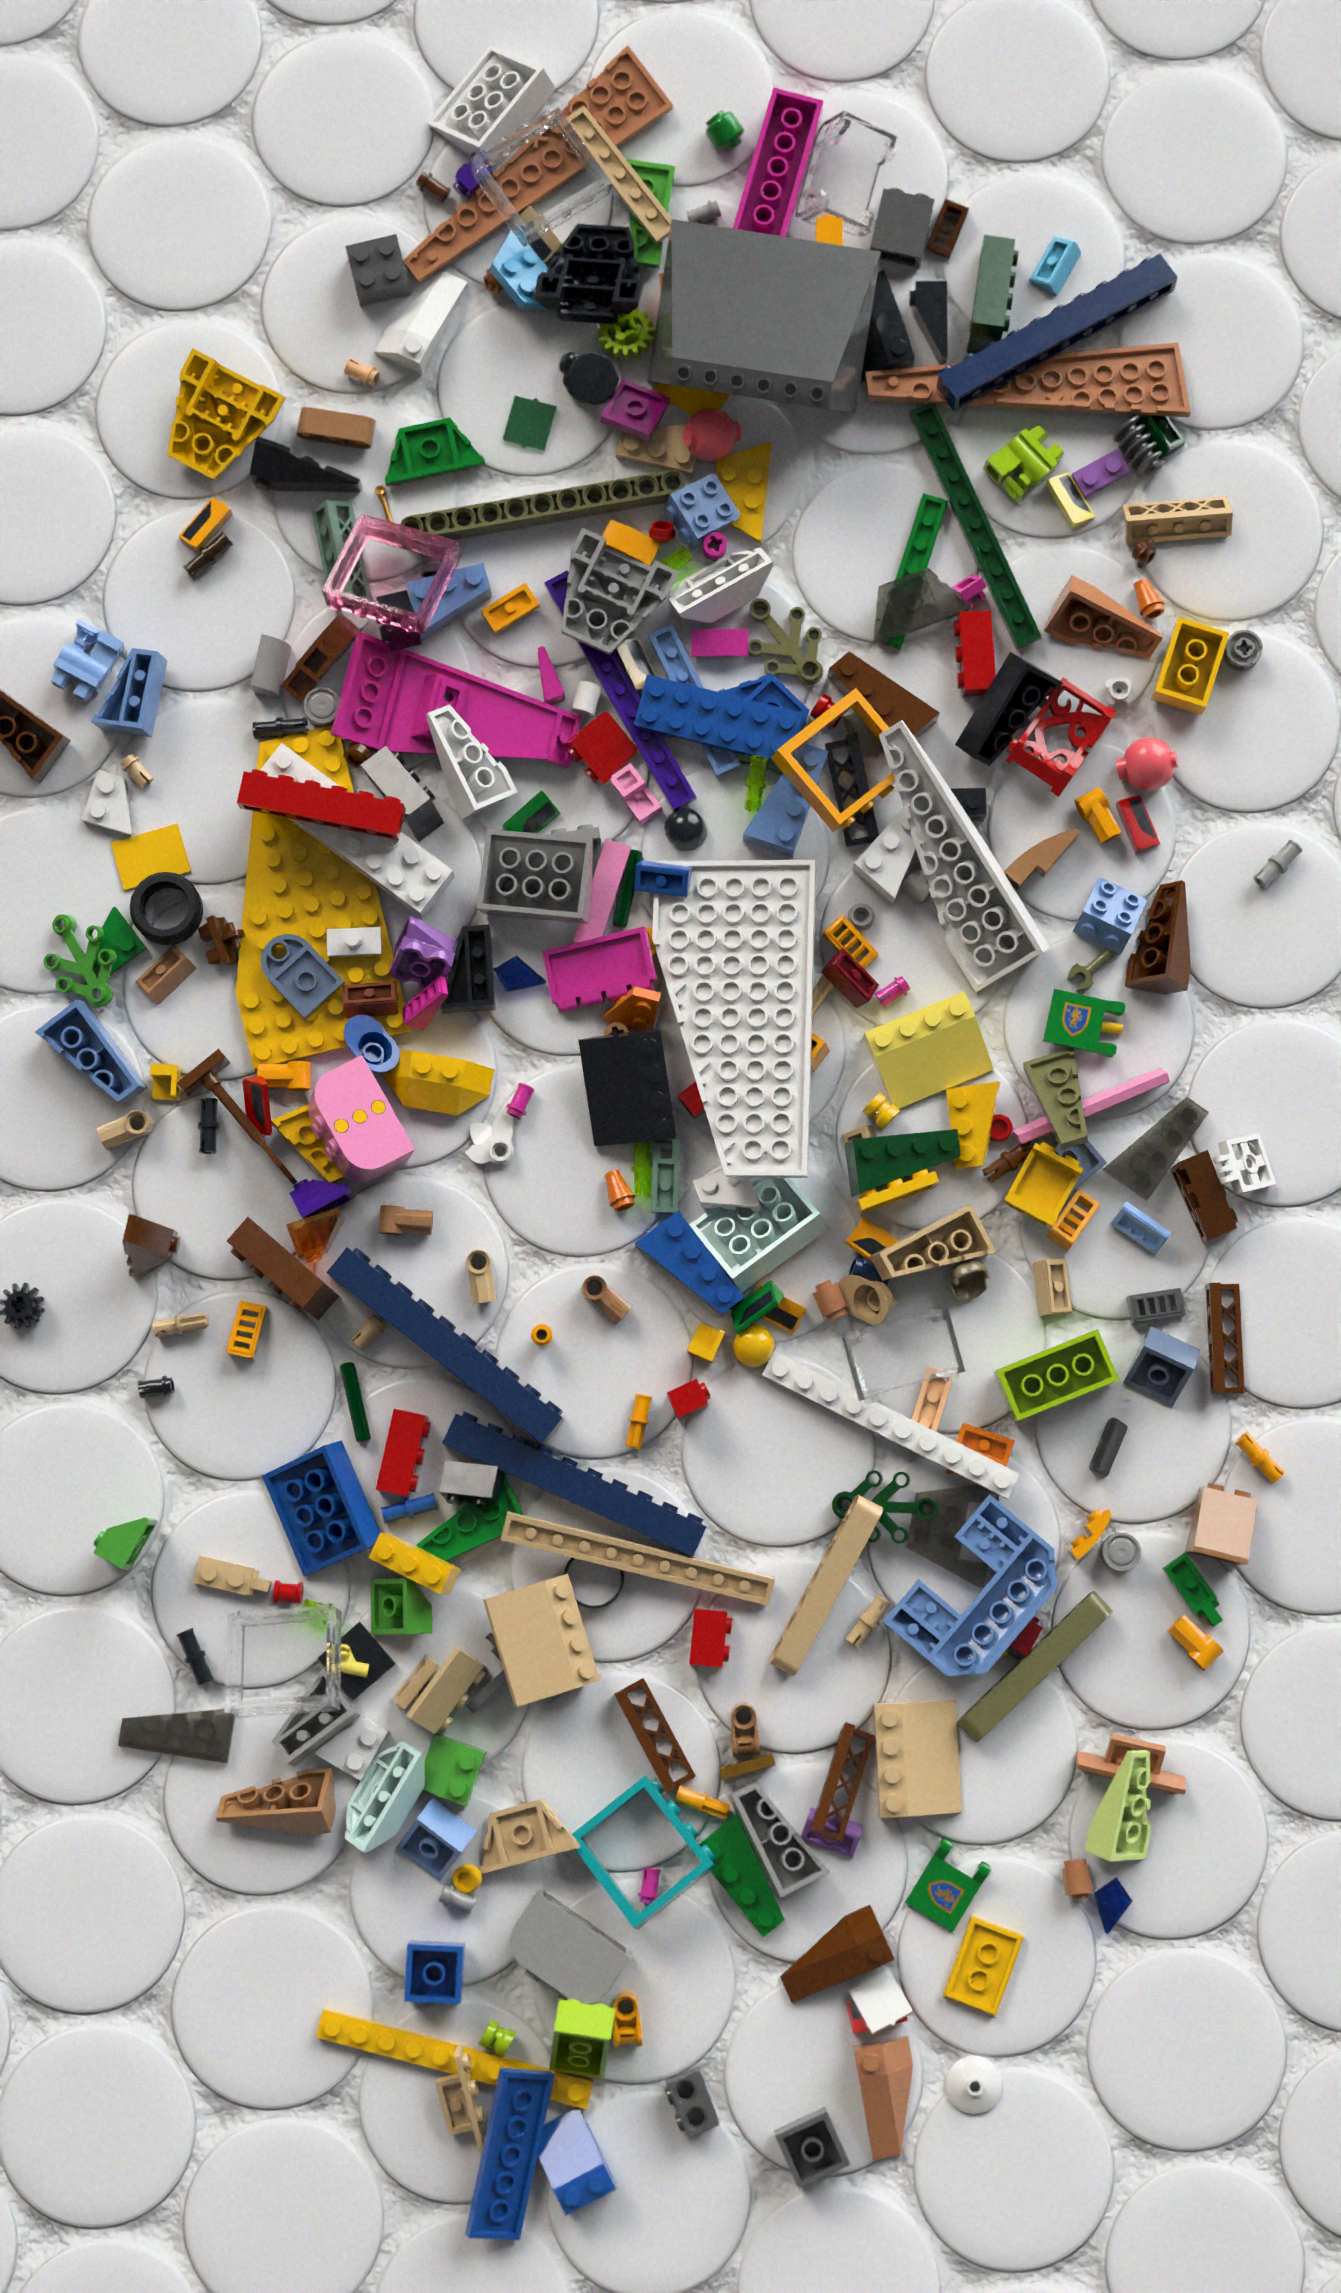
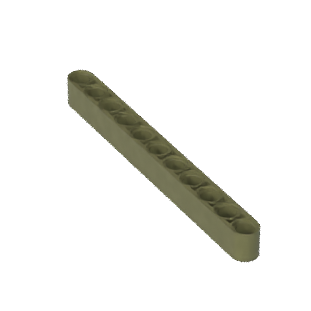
M668 470L411 515L401 521L400 533L406 545L416 547L662 504L667 502L670 494L685 487V479L679 471ZM669 482H677L680 485L675 490H670L666 487ZM644 486H649L654 491L651 494H643L640 489ZM617 491H625L628 494L623 499H618L614 496ZM597 495L602 499L599 503L593 504L588 501V498ZM566 500H573L576 503L571 508L562 506V503ZM541 504H545L550 507L549 510L544 513L538 512L536 508ZM514 509H520L523 511V514L520 517H513L510 515V512ZM489 513L497 515V519L492 522L485 521L484 517ZM462 518H468L471 520V523L468 526H460L458 521ZM441 522L445 524V527L440 531L432 529L435 523ZM410 527L419 529L418 533L413 536L407 535L406 531Z

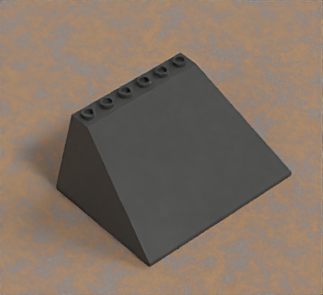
M671 219L648 381L855 413L881 252Z

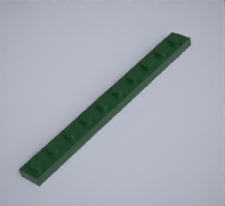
M926 404L911 410L909 416L1016 650L1040 640L1042 636L936 405Z

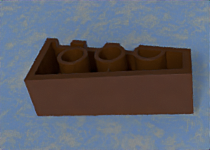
M850 651L829 667L827 678L845 697L857 688L889 728L903 720L917 739L933 726L939 718V711Z
M0 689V741L25 769L30 778L41 783L71 740Z

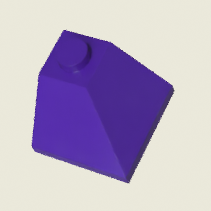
M307 1179L296 1183L293 1186L294 1190L290 1192L299 1214L308 1224L355 1197L348 1186L314 1179L309 1182Z

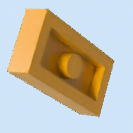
M525 582L483 608L481 614L496 635L540 608V604Z

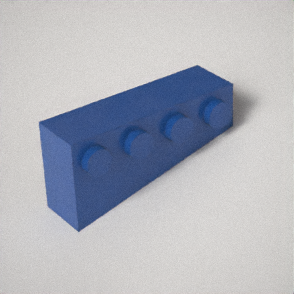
M679 1210L635 1242V1246L649 1256L719 1315H725L744 1300L743 1295Z

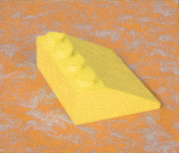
M965 991L869 1030L863 1036L890 1102L898 1109L994 1070L978 1022Z

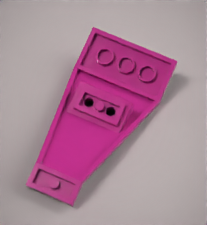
M362 632L356 633L330 735L349 742L360 743L376 752L387 746L392 753L397 751L398 753L438 755L426 714L450 705L471 728V734L479 743H484L489 748L487 752L493 758L543 760L562 768H570L572 758L567 752L569 748L565 743L578 733L582 719L581 716L406 649L390 651L388 642H382V640ZM445 693L449 696L448 702L444 698Z

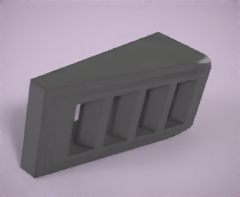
M1181 1288L1126 1297L1131 1324L1186 1315ZM1169 1295H1174L1177 1309L1175 1311H1171ZM1158 1297H1163L1166 1312L1161 1313ZM1153 1298L1155 1314L1150 1312L1148 1299ZM1140 1300H1143L1145 1315L1142 1316L1140 1315L1138 1304Z

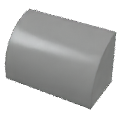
M261 634L251 680V688L254 694L281 698V685L285 679L291 646L285 641Z

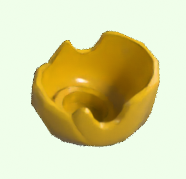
M752 1324L742 1333H738L733 1343L735 1358L744 1366L752 1368L765 1365L775 1349L772 1333L766 1327Z

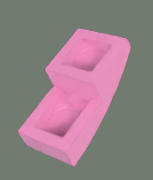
M631 763L611 776L610 782L641 825L663 811L661 804L648 789L645 781Z

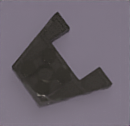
M978 1484L915 1493L914 1503H917L922 1498H932L937 1502L939 1511L937 1516L931 1520H924L917 1514H911L906 1548L976 1587L984 1588L987 1565L981 1562L960 1559L962 1544L954 1536L966 1522L969 1502L982 1504L989 1494L999 1501V1495ZM927 1503L924 1505V1513L930 1514L933 1511L931 1504Z

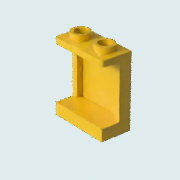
M1042 1142L1041 1145L1035 1143L1002 1203L1051 1229L1084 1169L1079 1167L1080 1162L1068 1155L1063 1158L1055 1153L1056 1149Z

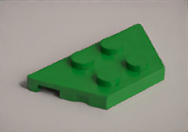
M450 417L398 429L396 435V443L392 450L385 484L388 487L485 466V460L471 445L468 438L459 431L458 426Z

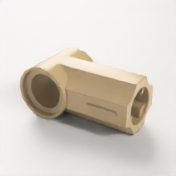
M134 1110L128 1113L127 1116L98 1127V1136L105 1150H109L137 1137L149 1135L154 1128V1121L147 1113ZM141 1116L144 1117V1127L140 1130H135V1119Z
M474 1250L466 1258L472 1303L495 1302L496 1294L491 1257L483 1250ZM476 1255H483L486 1258V1266L481 1270H476L472 1266V1259Z

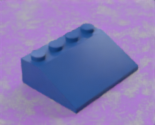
M342 1440L324 1445L262 1475L303 1577L374 1547L380 1530Z

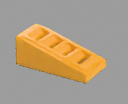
M842 914L822 934L837 951L844 948L848 952L858 942L861 946L850 955L856 960L866 950L868 954L859 962L864 969L879 956V953ZM843 927L845 930L835 938L833 934ZM850 934L853 938L843 946L841 942Z
M1078 1189L1046 1237L1066 1251H1069L1101 1204ZM1075 1202H1080L1082 1205L1090 1209V1211L1087 1213L1085 1210L1077 1206ZM1069 1211H1073L1074 1213L1082 1217L1084 1220H1079L1077 1217L1069 1213ZM1065 1219L1066 1221L1077 1227V1230H1074L1073 1228L1065 1224L1063 1220Z
M245 1301L239 1302L227 1346V1354L255 1360L267 1306ZM244 1310L258 1312V1318L243 1315ZM242 1320L256 1323L255 1328L242 1326ZM239 1331L253 1333L252 1339L238 1336ZM237 1341L250 1344L249 1349L237 1347Z

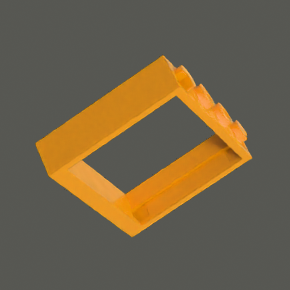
M857 688L777 749L771 757L832 832L840 826L843 829L850 826L856 820L853 817L859 811L865 814L875 805L873 801L880 795L883 799L895 789L893 786L895 779L892 772L845 811L840 813L792 756L851 708L881 742L879 734L889 727Z

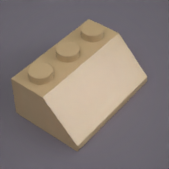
M460 1646L455 1647L406 1716L433 1734H436L439 1730L444 1732L453 1720L449 1715L454 1708L457 1707L460 1710L470 1697L466 1694L470 1686L473 1684L477 1687L486 1675L482 1671L486 1665Z

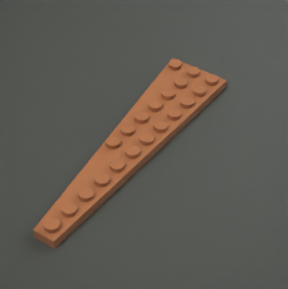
M1179 342L1060 353L965 405L1189 417L1191 412ZM958 363L865 372L868 401L948 405L936 388L938 374L949 365L954 366Z

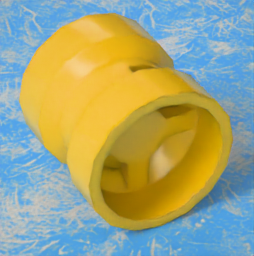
M880 1092L862 1112L867 1117H872L876 1121V1125L883 1130L897 1116L900 1110L895 1105H890L887 1102V1098Z

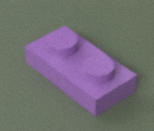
M1116 449L1075 471L1071 476L1083 497L1087 498L1129 475L1130 469L1119 450Z

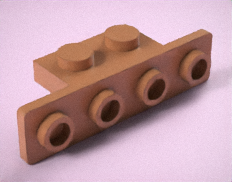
M1111 1733L1104 1757L1077 1751V1769L1086 1774L1108 1776L1112 1780L1127 1751H1149L1150 1784L1148 1787L1162 1789L1169 1794L1179 1793L1184 1795L1186 1792L1185 1776L1160 1770L1166 1753V1747L1163 1745Z

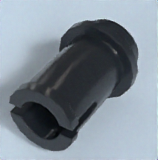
M165 1375L162 1376V1379L139 1381L138 1390L144 1389L139 1392L140 1398L159 1395L169 1397L170 1394H174L173 1378H168Z

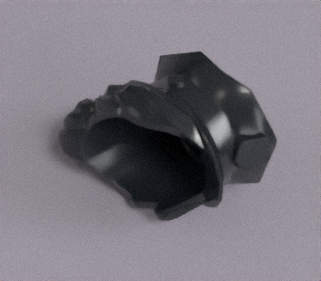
M593 351L579 356L576 352H568L561 357L559 370L564 374L563 384L575 400L597 405L613 397L619 377L611 359Z

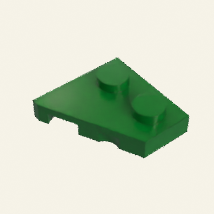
M114 906L102 926L104 938L100 941L98 953L102 949H112L117 955V959L112 965L110 976L147 949L119 910ZM108 952L105 954L106 962L110 959ZM97 953L94 968L99 974L101 963L98 960Z

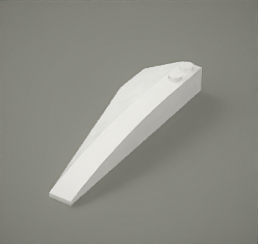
M901 720L880 733L879 737L889 768L893 772L894 783L904 806L903 811L911 828V836L923 873L926 875L930 886L929 891L938 911L937 916L940 925L942 924L947 946L971 986L977 992L1043 953L1049 948V945L974 824L904 721Z

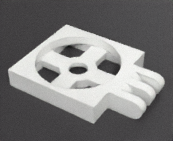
M1259 1133L1218 1143L1221 1156L1213 1158L1214 1164H1222V1167L1216 1169L1217 1174L1225 1173V1177L1219 1179L1221 1185L1231 1182L1235 1195L1276 1185ZM1235 1144H1237L1241 1155L1240 1160H1236L1232 1149ZM1246 1159L1250 1161L1251 1168H1248ZM1240 1171L1247 1173L1250 1185L1244 1184Z

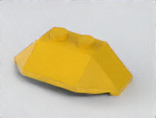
M399 1050L400 1057L397 1065L393 1069L384 1072L383 1075L404 1107L458 1116L490 1096L494 1069L467 1060L418 1051Z

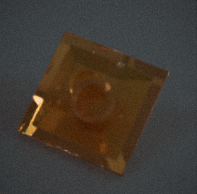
M339 1208L286 1224L298 1258L301 1261L306 1260L307 1263L316 1262L323 1259L322 1254L328 1253L345 1221V1215Z

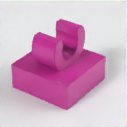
M974 574L951 587L954 596L963 600L967 607H974L971 599L975 594H977L979 600L984 601L986 599L984 592L981 591L986 588V585L981 577Z

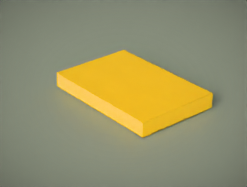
M971 1915L943 1996L996 2016L1024 1935Z

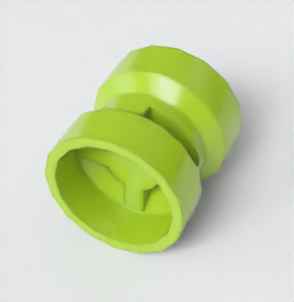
M491 2019L479 2045L484 2048L490 2047L495 2050L497 2055L504 2057L516 2032L510 2028L504 2029L500 2027L499 2022Z

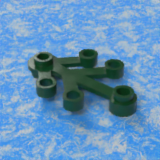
M870 1471L867 1473L866 1479L852 1492L843 1491L838 1493L832 1501V1509L835 1515L843 1519L847 1511L843 1510L842 1502L848 1500L852 1503L857 1495L863 1497L872 1487L880 1486L883 1482L882 1474L879 1471ZM897 1472L893 1476V1480L871 1500L873 1503L883 1507L878 1521L891 1534L893 1542L898 1544L907 1541L908 1532L905 1528L899 1527L887 1513L917 1514L921 1519L931 1520L937 1516L939 1511L937 1502L932 1498H922L917 1503L887 1501L900 1488H906L910 1484V1476L905 1472ZM874 1473L879 1476V1481L876 1484L870 1482V1476ZM899 1475H904L906 1477V1483L904 1485H899L897 1483V1477ZM927 1503L933 1507V1511L930 1514H926L923 1511V1507ZM875 1526L874 1528L877 1532L876 1538H869L868 1542H876L880 1539L881 1531L878 1527ZM897 1530H902L904 1533V1538L901 1541L895 1538Z

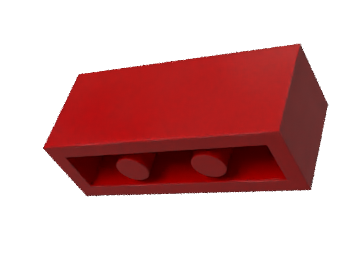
M991 610L959 612L957 621H953V636L958 637L959 647H955V662L960 663L961 673H957V688L962 689L963 697L984 696L996 676Z
M399 1409L393 1410L376 1490L410 1497L411 1492H416L419 1476H415L417 1465L422 1466L425 1449H421L423 1438L428 1439L431 1422H427L428 1416Z

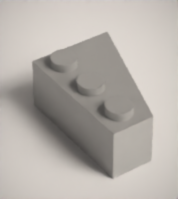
M323 1668L314 1684L304 1694L298 1707L290 1714L278 1731L272 1743L287 1764L296 1766L361 1715L328 1670Z

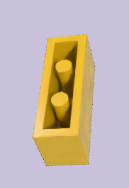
M391 1533L379 1534L369 1556L371 1560L438 1594H450L461 1571L460 1568Z

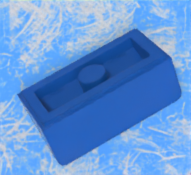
M639 861L636 864L634 891L687 897L692 867Z

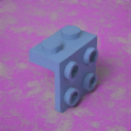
M710 474L670 494L664 507L667 519L674 523L680 540L683 544H687L691 551L701 546L706 535L737 521L740 516L736 506L714 474Z
M1099 878L1073 932L1121 955L1135 929L1146 900L1112 882Z

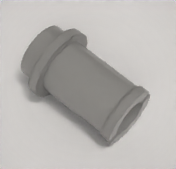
M710 200L706 205L686 211L689 222L702 224L712 219L717 221V217L721 216L717 202H711Z
M453 1885L450 1887L444 1886L439 1902H442L444 1907L449 1905L470 1914L476 1897L453 1889Z

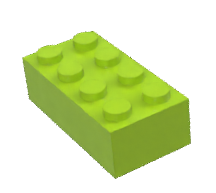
M1098 1329L993 1372L1014 1423L1119 1380Z

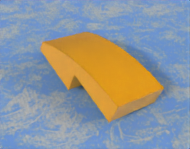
M609 520L602 534V537L607 539V547L649 566L661 544L649 536L614 520Z
M1097 1509L1086 1517L1088 1523L1083 1527L1089 1533V1536L1080 1535L1071 1542L1073 1548L1068 1551L1074 1560L1081 1558L1100 1538L1112 1515L1109 1509L1103 1512Z

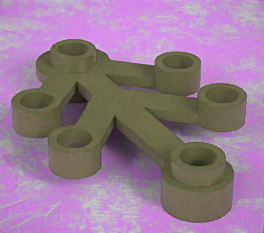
M762 598L753 600L749 607L750 617L754 621L762 622L779 644L764 643L759 639H753L749 642L748 653L753 657H759L762 654L791 657L796 664H781L775 659L768 660L764 667L766 675L771 673L775 677L778 674L798 676L799 680L806 685L818 683L823 676V667L816 660L818 643L822 637L821 630L817 627H811L807 630L806 641L808 642V649L805 657L799 650L801 623L805 619V611L801 607H794L790 610L789 620L791 627L790 636L788 637L770 615L771 607L769 602ZM762 608L765 613L759 616L755 613V610ZM799 612L802 617L796 620L792 617V614ZM816 632L819 637L816 640H812L809 634ZM758 644L761 649L758 652H754L751 650V646ZM774 664L777 666V670L770 672L767 667ZM811 668L815 674L807 676L805 670Z

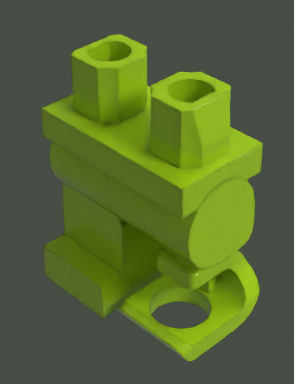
M1040 425L1030 431L1025 428L1000 451L988 457L983 467V470L998 486L1002 484L1001 487L1017 504L1021 503L1024 493L1031 484L1038 487L1047 477L1054 473L1058 462L1064 455V451L1058 444L1054 443L1047 450L1041 445L1046 440L1047 434ZM1020 468L1022 474L1018 476L1015 482L1010 476Z

